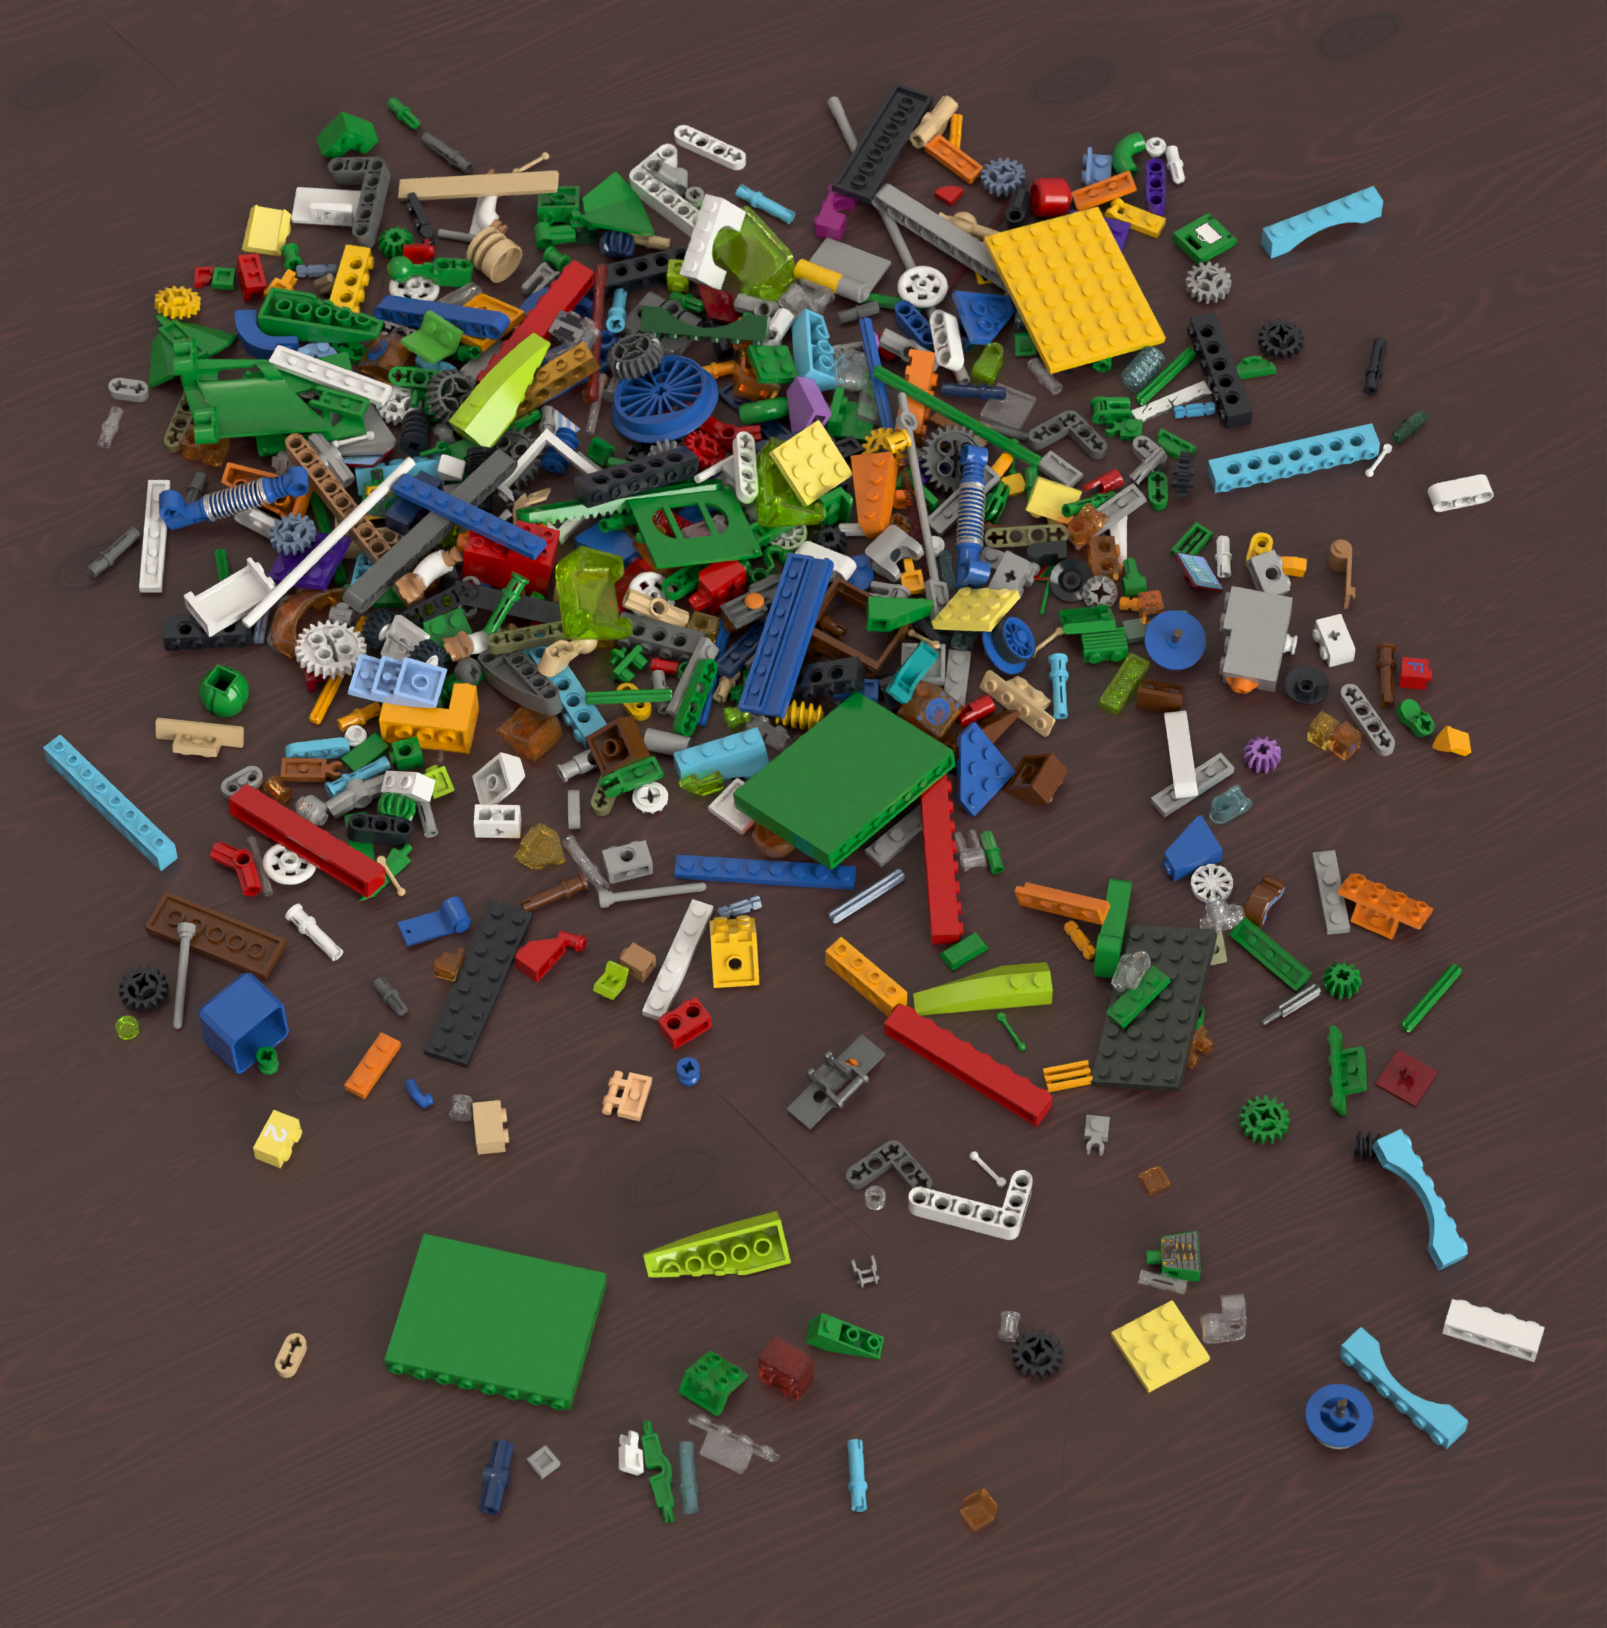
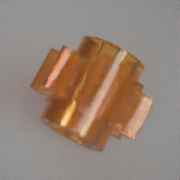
M900 512L891 515L889 526L896 525L907 534L911 529V524L908 523V516L905 517Z

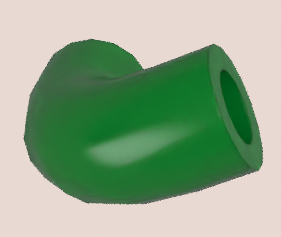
M1136 131L1118 141L1113 149L1112 165L1117 175L1130 171L1132 178L1137 175L1139 170L1132 157L1146 148L1144 138L1140 132Z
M787 397L740 405L739 408L740 418L744 425L790 416Z

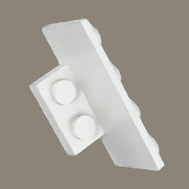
M298 187L294 201L292 222L353 226L361 191Z

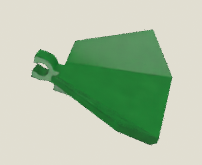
M614 172L582 198L583 215L579 211H571L570 214L572 217L569 222L571 228L587 226L588 230L609 229L648 237L654 235L640 197L617 172Z
M163 313L158 314L155 318L159 321V333L152 342L149 389L176 377L173 366V358L175 357L174 339L196 338L198 359H207L228 347L238 338L237 334L189 322H179L176 318L170 321L167 317L163 316Z

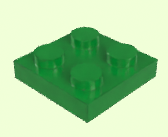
M787 345L748 346L746 352L758 384L793 383L796 376L799 377Z

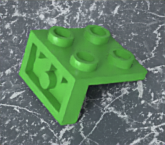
M429 310L425 313L420 329L402 338L400 343L409 351L422 357L425 362L435 364L456 353L463 331L432 310Z

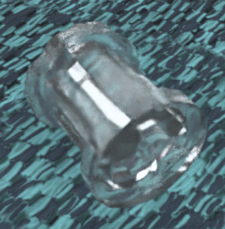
M1013 1311L1000 1313L1001 1330L998 1332L1000 1340L1014 1342L1017 1337L1019 1338V1333L1017 1332L1021 1316L1019 1313Z

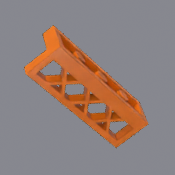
M1028 882L1025 883L1024 887L1016 886L1014 891L1020 906L1103 925L1110 909L1109 901Z

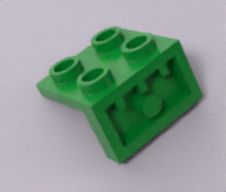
M836 387L830 409L832 415L827 421L828 435L844 439L853 435L857 441L868 442L865 437L871 436L878 410L877 406L850 402L848 397H845V388Z
M708 1351L686 1370L678 1392L710 1413L718 1416L723 1411L728 1395L747 1379L748 1374L723 1359L720 1355Z

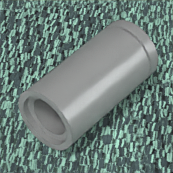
M648 728L644 736V743L648 751L674 756L673 753L691 748L692 738Z

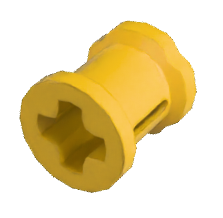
M905 428L898 434L884 437L886 446L892 454L900 448L912 446L910 436Z

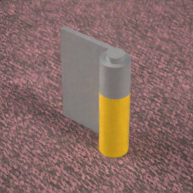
M827 237L809 261L804 259L798 261L794 269V278L862 303L868 299L874 286L891 265V261Z

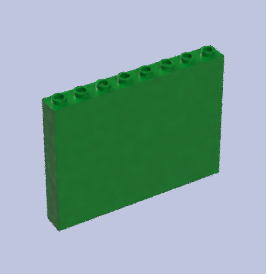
M856 691L836 709L832 710L824 719L816 723L807 733L800 736L796 742L786 748L779 756L770 761L762 770L754 774L751 779L738 787L733 793L735 808L832 870L955 766L954 752L941 742Z
M424 1234L385 1357L386 1369L397 1375L405 1373L420 1380L432 1379L442 1385L450 1383L458 1385L465 1390L477 1389L488 1395H504L510 1400L522 1399L527 1400L533 1405L545 1404L556 1410H571L606 1289V1273Z

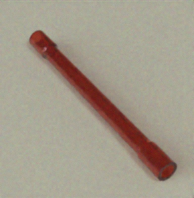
M603 264L595 266L590 351L599 366L608 268ZM599 370L588 376L587 401L596 402L599 400Z

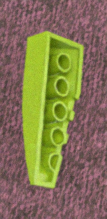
M532 333L508 353L483 378L451 417L449 422L454 430L477 446L492 448L517 415L516 410L519 404L523 402L525 391L528 385L532 384L534 380L533 375L536 369L540 367L549 349L550 342Z
M1047 962L996 967L914 993L913 999L917 1014L931 1015L1052 1004L1053 989Z
M777 1211L709 1229L643 1254L648 1277L702 1276L705 1274H715V1276H724L725 1274L747 1275L791 1263L781 1219Z

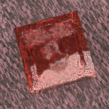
M773 1335L758 1357L760 1380L768 1386L773 1385L777 1387L786 1397H794L800 1400L814 1380V1358Z

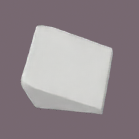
M441 455L438 466V474L441 480L462 481L466 462L448 455Z

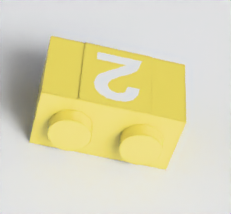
M273 1110L253 1147L255 1159L281 1168L284 1161L287 1162L289 1160L294 1142H298L301 1137L302 1129L300 1128L299 1119Z

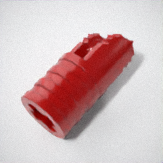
M1113 469L1082 487L1085 491L1097 486L1099 491L1096 493L1104 494L1123 486L1124 483L1120 473Z
M985 694L953 712L952 717L957 722L959 721V724L964 728L970 723L979 721L995 712L996 708L990 696Z

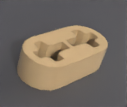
M293 1333L285 1339L275 1361L276 1371L279 1376L289 1378L297 1372L307 1350L306 1340L303 1335ZM297 1341L300 1342L301 1347L297 1346L292 1353L291 1344H296ZM290 1358L291 1367H286L284 1370L281 1364L285 1365Z

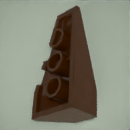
M1004 710L982 719V724L977 725L994 744L1020 715V711ZM948 733L936 739L953 750L955 766L952 770H957V760H959L957 737L961 733L954 735Z

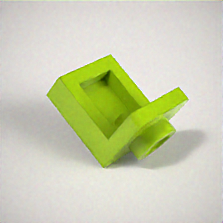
M669 260L667 272L668 291L689 292V279L679 274L684 260Z
M609 961L606 965L605 973L594 984L593 991L613 1000L624 989L629 969Z

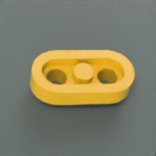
M1261 532L1252 537L1246 562L1252 557L1272 550L1273 539L1269 534Z
M623 683L617 688V690H639L632 683ZM650 702L620 703L627 713L637 721L646 720L651 715Z

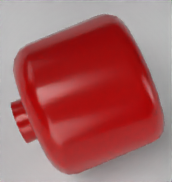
M1061 177L1038 178L1031 185L1030 193L1032 196L1030 206L1036 217H1061L1067 214L1072 201V193L1065 179Z

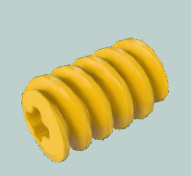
M793 700L791 705L788 706L785 718L776 717V725L782 720L783 726L786 727L791 721L792 728H796L799 724L801 730H804L807 725L810 730L816 723L824 719L822 705H819L817 710H814L813 703H811L808 709H806L803 701L797 707L796 700Z

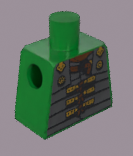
M1198 1231L1160 1238L1159 1250H1146V1263L1160 1264L1161 1276L1163 1278L1199 1282L1201 1270Z

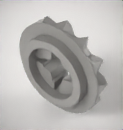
M1094 576L1083 587V599L1089 607H1098V605L1111 607L1117 598V587L1112 579L1106 576ZM1102 583L1103 591L1109 593V595L1102 596L1098 602V595L1091 592V590H1098Z

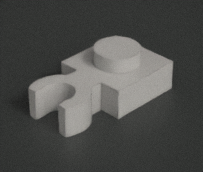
M1087 1115L1084 1137L1085 1140H1089L1086 1146L1087 1154L1090 1155L1092 1147L1099 1148V1156L1103 1155L1104 1144L1102 1141H1108L1110 1117Z

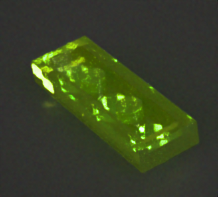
M1130 652L1099 699L1098 705L1118 715L1149 668L1150 662Z

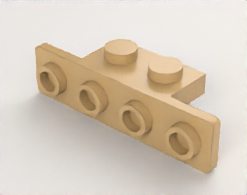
M987 671L980 684V689L1008 710H1019L1020 715L1018 717L1042 736H1048L1055 723V718L1044 710L1049 707L1051 700L1019 676L1009 681H1004L993 671Z
M157 718L156 738L174 740V753L217 757L221 746L243 747L244 728L241 726Z

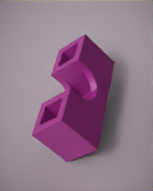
M830 184L827 190V198L821 202L819 216L816 215L813 221L815 236L823 239L828 237L839 242L846 228V215L837 211L848 210L853 212L858 200L833 192L832 184Z

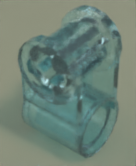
M1239 785L1231 787L1228 791L1212 800L1209 818L1213 823L1224 824L1250 809L1253 801L1242 793Z

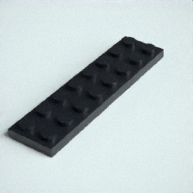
M895 83L833 183L832 191L871 204L874 195L882 186L910 140V134L918 127L931 106L933 95Z
M490 900L426 1044L424 1055L468 1068L514 963L515 954L521 947L533 919L532 912H525L523 909Z

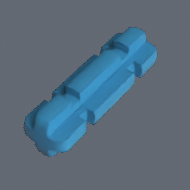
M1206 402L1205 405L1197 403L1188 404L1185 407L1183 405L1175 406L1173 412L1175 418H1184L1185 415L1186 417L1203 416L1204 413L1212 415L1215 414L1216 408L1214 402Z

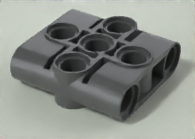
M650 291L625 319V327L621 332H618V336L624 338L626 335H632L633 332L636 334L640 332L642 306L663 307L673 316L691 326L703 328L704 320L683 309L680 302L676 300L668 301ZM659 334L657 338L661 342L664 356H681L693 342L687 340L688 336H679V340L667 339V335Z

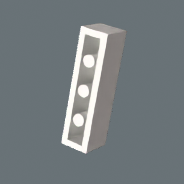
M1452 1299L1442 1334L1535 1362L1545 1327L1533 1321L1519 1320L1510 1314L1496 1313L1488 1307L1480 1308L1471 1305L1465 1300L1457 1301Z

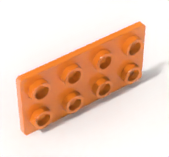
M1350 873L1337 891L1338 895L1357 903L1350 922L1391 940L1395 936L1399 922L1416 929H1421L1433 911V908L1425 902L1411 899L1402 892H1395L1381 883H1374L1360 874Z

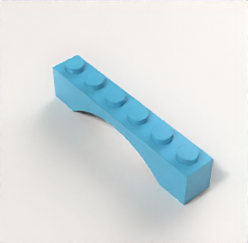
M1374 186L1263 228L1261 244L1272 259L1291 251L1307 237L1327 227L1346 222L1365 223L1380 217L1383 200Z
M1400 1129L1377 1140L1372 1148L1381 1165L1403 1178L1422 1201L1429 1223L1427 1250L1439 1271L1462 1260L1468 1254L1467 1244L1463 1238L1458 1236L1454 1220L1448 1217L1444 1210V1201L1440 1196L1436 1195L1433 1189L1432 1179L1424 1173L1422 1169L1423 1163L1420 1157L1414 1154L1410 1138L1407 1134H1403Z
M1362 1327L1342 1344L1340 1350L1342 1361L1346 1365L1354 1367L1364 1381L1371 1382L1381 1396L1384 1398L1388 1397L1399 1412L1406 1413L1416 1427L1424 1429L1430 1434L1431 1439L1437 1445H1442L1447 1449L1466 1431L1468 1420L1451 1405L1437 1404L1424 1400L1402 1387L1385 1366L1380 1353L1379 1342Z

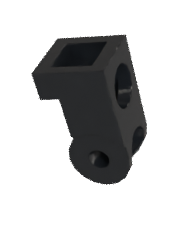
M1067 541L1043 542L1030 545L1027 549L1028 561L1038 564L1040 568L1057 565L1062 560L1068 559Z

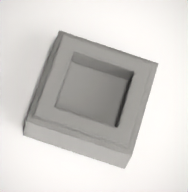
M546 1445L526 1459L527 1463L541 1480L561 1466L560 1461Z

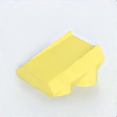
M257 205L252 207L242 250L281 257L280 249L285 245L286 237L290 235L291 214L285 209L277 210L258 207Z
M1037 477L1025 511H1028L1036 518L1046 517L1049 524L1060 523L1069 525L1074 516L1064 517L1061 511L1062 506L1079 501L1082 491Z

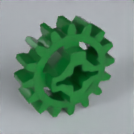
M1268 1095L1264 1096V1100H1260L1258 1096H1255V1102L1247 1100V1105L1242 1106V1114L1239 1115V1121L1241 1122L1240 1130H1245V1137L1252 1135V1142L1260 1139L1261 1145H1264L1265 1140H1269L1273 1144L1275 1137L1281 1140L1282 1133H1287V1126L1290 1123V1118H1287L1289 1111L1283 1110V1102L1276 1104V1097L1270 1101L1268 1100Z

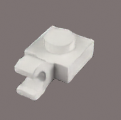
M630 1430L628 1431L629 1437L620 1435L619 1470L638 1476L644 1473L643 1450L638 1449V1433Z

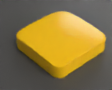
M1021 473L1001 479V481L1005 482V485L1008 484L1010 487L1008 497L1025 493L1024 486L1026 484Z

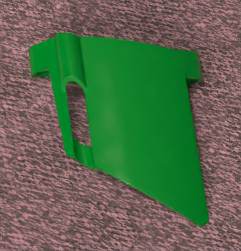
M196 338L174 339L175 376H180L195 424L194 436L196 445L218 443L219 438L327 431L332 427L331 424L314 412L288 386L278 369L272 363H269L268 360L198 359ZM257 367L265 377L219 381L217 375L220 370Z

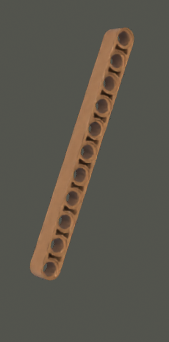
M300 434L289 435L285 440L288 458L295 466L304 467L308 471V483L341 523L358 507L304 437ZM365 515L348 531V534L373 565L391 549ZM394 584L391 587L408 609L425 601L423 591L421 596L408 604L405 598L402 599L399 594L397 585Z

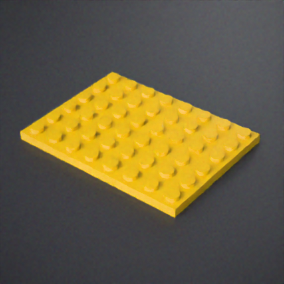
M1098 207L984 237L983 243L1049 374L1165 342L1166 337Z

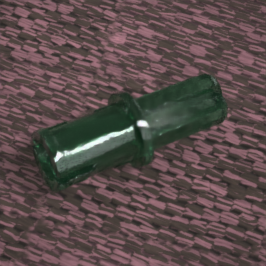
M1420 410L1410 419H1405L1402 425L1391 433L1392 440L1396 444H1400L1410 434L1416 433V429L1428 419L1425 412Z

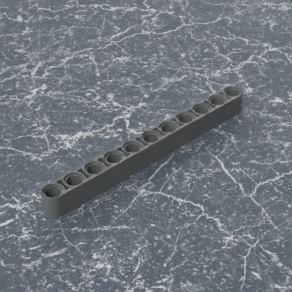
M499 449L453 490L450 495L477 507L512 475L517 468L518 462ZM431 511L346 590L343 595V601L358 613H364L458 524Z

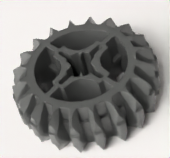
M641 331L638 334L633 332L632 335H626L622 339L618 338V342L612 343V347L608 349L609 353L606 355L609 369L615 377H619L621 380L625 378L627 380L631 378L637 379L640 376L644 377L647 373H652V369H657L658 364L662 363V358L664 357L661 342L654 334L650 335L649 332L643 333Z
M445 369L442 372L436 373L429 380L430 384L425 387L428 392L424 396L429 398L426 401V405L431 406L429 412H435L434 419L441 418V423L443 424L447 422L450 424L449 420L463 404V399L466 400L475 389L474 386H476L477 382L471 383V376L465 377V371L458 372L457 369Z

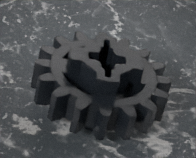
M1277 318L1275 323L1269 320V326L1263 324L1262 330H1259L1258 345H1261V352L1266 351L1267 357L1274 355V360L1281 357L1282 361H1285L1286 356L1293 359L1294 354L1299 355L1300 349H1303L1304 334H1301V327L1296 328V322L1289 324V319L1281 322V319Z
M1180 451L1179 462L1174 461L1172 487H1177V498H1187L1188 488H1194L1196 463H1190L1191 452Z
M138 965V970L136 971L130 968V975L123 974L124 981H119L120 989H118L122 1003L127 1004L129 1010L135 1007L137 1013H139L141 1008H145L146 1013H148L149 1007H153L156 1010L158 1009V1002L164 1004L163 997L168 996L167 988L169 986L165 974H160L159 968H155L152 971L150 965H147L146 969H142V966Z
M1032 1329L1030 1335L1024 1331L1023 1339L1017 1337L1016 1345L1012 1347V1353H1014L1012 1355V1362H1016L1015 1369L1019 1370L1022 1368V1376L1028 1373L1031 1374V1380H1034L1035 1375H1039L1041 1380L1044 1379V1374L1052 1377L1053 1370L1059 1371V1363H1063V1347L1059 1346L1060 1340H1053L1052 1332L1044 1335V1329H1041L1040 1333H1036L1035 1329ZM1038 1349H1040V1354L1037 1360H1035V1355L1038 1353Z

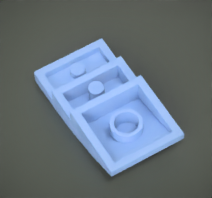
M360 653L349 686L348 695L395 705L436 708L447 669L404 657V660L401 661L382 655L381 659Z

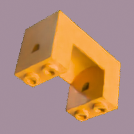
M454 683L449 709L411 707L383 702L379 718L382 740L387 744H391L392 742L417 736L420 748L470 754L479 712L476 686L468 683Z

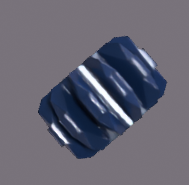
M615 230L612 232L606 231L600 238V250L607 257L627 259L633 255L635 240L628 233Z

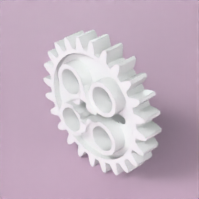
M327 620L326 625H323L318 621L317 627L310 624V630L304 628L303 634H298V640L295 641L297 662H301V668L307 667V673L314 671L315 677L323 674V679L327 675H331L332 679H335V675L343 678L345 672L348 675H352V669L355 670L359 654L366 655L365 638L360 637V631L354 632V626L347 628V623L340 626L337 620L334 624Z

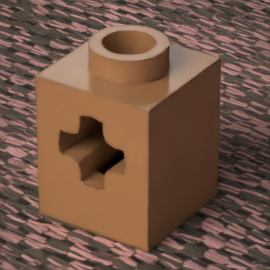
M634 942L629 948H625L619 957L620 965L628 968V974L644 983L656 967V956Z

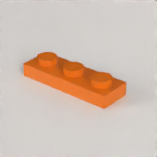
M940 134L925 145V152L969 184L981 176V170H984L983 166Z
M1130 171L1071 193L1077 210L1080 212L1137 191Z
M381 1032L345 1083V1090L365 1099L400 1049L401 1042Z

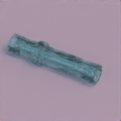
M690 1441L678 1444L682 1480L680 1493L683 1496V1512L686 1514H694V1509L695 1512L699 1511L697 1501L699 1485L696 1484L694 1445Z

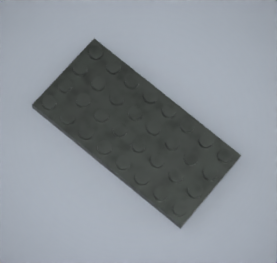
M1128 926L1109 1008L1152 966H1155L1167 975L1171 982L1124 1029L1106 1016L1092 1073L1091 1083L1093 1086L1181 1092L1218 935L1216 929Z

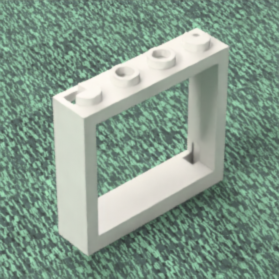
M546 429L517 461V468L497 488L499 491L497 495L506 503L508 501L515 503L512 491L508 488L547 444L583 474L586 475L598 470ZM581 516L580 520H577L573 517L572 521L566 520L559 529L549 522L547 525L548 528L560 530L559 543L563 544L585 518Z

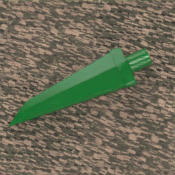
M405 843L400 851L393 847L386 858V865L394 877L411 862L407 855L412 850V847ZM386 872L385 883L378 890H376L369 898L374 897L381 889H383L391 881ZM362 896L359 902L369 898Z

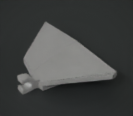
M372 403L369 404L363 420L366 433L373 431L374 439H363L339 445L337 449L342 456L385 454L396 445L395 437ZM329 412L331 424L334 427L340 422L343 415Z

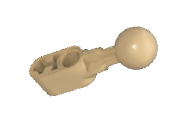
M587 626L575 629L571 633L570 642L558 640L545 649L537 667L538 671L547 677H554L566 669L569 662L578 656L579 653L588 654L592 652L598 643L597 634L592 628Z

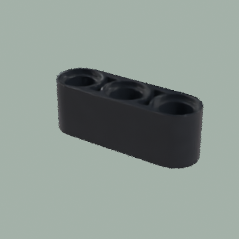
M355 813L349 818L346 836L353 842L403 847L405 843L409 844L414 827L413 823L406 818Z

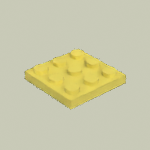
M819 420L769 452L803 507L808 506L853 475Z
M961 588L932 621L933 629L991 632L1020 598L1018 590L1006 588L1000 590Z
M1173 1300L1111 1332V1337L1148 1393L1208 1362L1210 1356Z

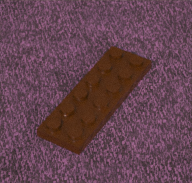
M167 891L145 925L146 932L180 945L181 939H179L177 934L178 924L183 922L196 925L195 936L190 940L189 949L247 973H252L265 980L287 945L286 939Z

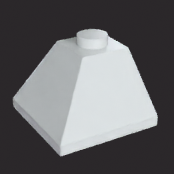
M500 752L472 776L479 803L481 805H497L516 789L524 779L525 773L519 757Z

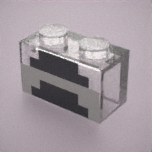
M562 310L559 311L548 330L556 339L572 347L584 341L589 350L601 331L594 326L596 323L589 318L584 317V319H580L581 316L573 311L567 313Z

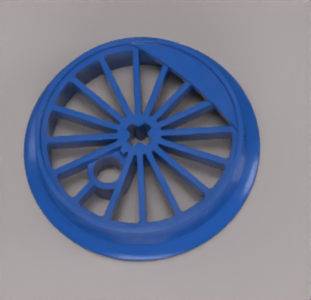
M677 355L664 356L662 363L658 364L657 369H652V373H647L644 377L640 376L637 379L631 378L627 380L625 378L620 380L615 390L612 406L613 423L621 434L638 442L657 443V440L664 442L666 438L669 441L680 438L698 428L711 415L718 400V386L714 377L694 360ZM651 379L655 386L648 383L647 381ZM681 401L691 402L693 404L691 406H688L682 403ZM676 406L681 410L674 412L672 407Z

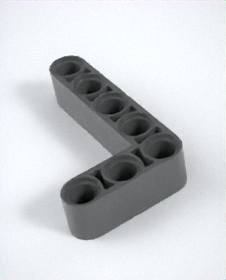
M381 157L335 158L328 164V169L335 184L362 185L352 233L358 246L372 248L376 242L390 181V172L386 162Z

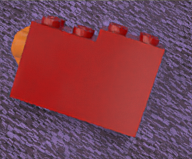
M517 521L515 526L546 540L547 546L535 560L471 530L459 534L456 548L464 552L462 579L467 576H473L480 583L506 588L512 578L511 573L516 572L530 581L529 584H525L521 593L531 595L533 591L542 594L545 599L547 598L557 562L560 530L548 528V525H543L541 522L531 524ZM516 582L513 590L516 589L518 582Z

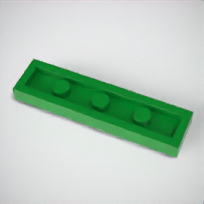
M1241 917L1229 934L1295 991H1300L1312 974V972L1246 917Z

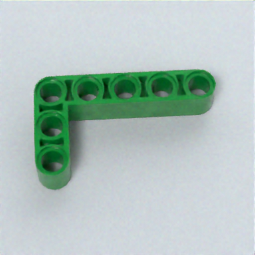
M1113 878L1109 880L1106 901H1109L1110 909L1101 927V933L1098 934L1094 976L1116 979L1132 881Z

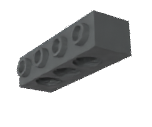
M623 611L614 630V644L621 648L634 649L639 645L643 648L641 653H650L663 659H673L681 663L690 661L700 638L705 637L703 632Z

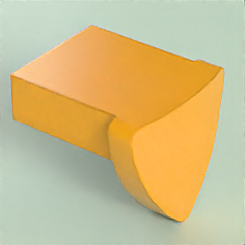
M1445 726L1432 746L1433 749L1442 752L1451 751L1463 756L1471 753L1468 733L1453 729L1450 726Z

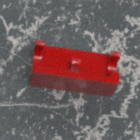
M238 255L236 274L244 302H250L251 295L258 293V299H261L267 284L259 255Z

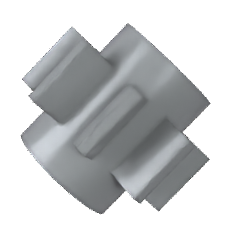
M279 451L278 455L273 456L271 467H275L277 474L284 475L289 468L295 467V465L288 458L287 451Z
M339 602L336 607H331L329 621L335 623L337 620L340 626L344 623H347V626H351L354 620V610L349 609L348 604Z

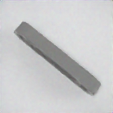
M1354 684L1344 685L1341 689L1340 700L1370 745L1381 756L1392 754L1395 740L1364 694ZM1364 708L1368 713L1366 715H1359L1356 713V709ZM1374 724L1379 727V730L1371 732L1367 729V726ZM1381 740L1384 744H1389L1388 747H1386L1385 745L1380 746Z

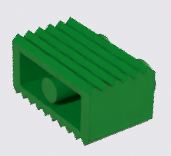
M1124 626L1116 627L1115 631L1080 633L1084 663L1096 664L1105 660L1121 661L1127 658L1128 645Z

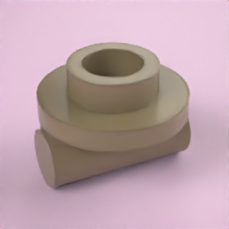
M327 274L315 280L314 286L320 289L319 292L321 294H330L336 278L332 274Z

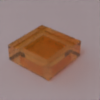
M1161 1165L1139 1174V1178L1149 1196L1171 1187V1183Z

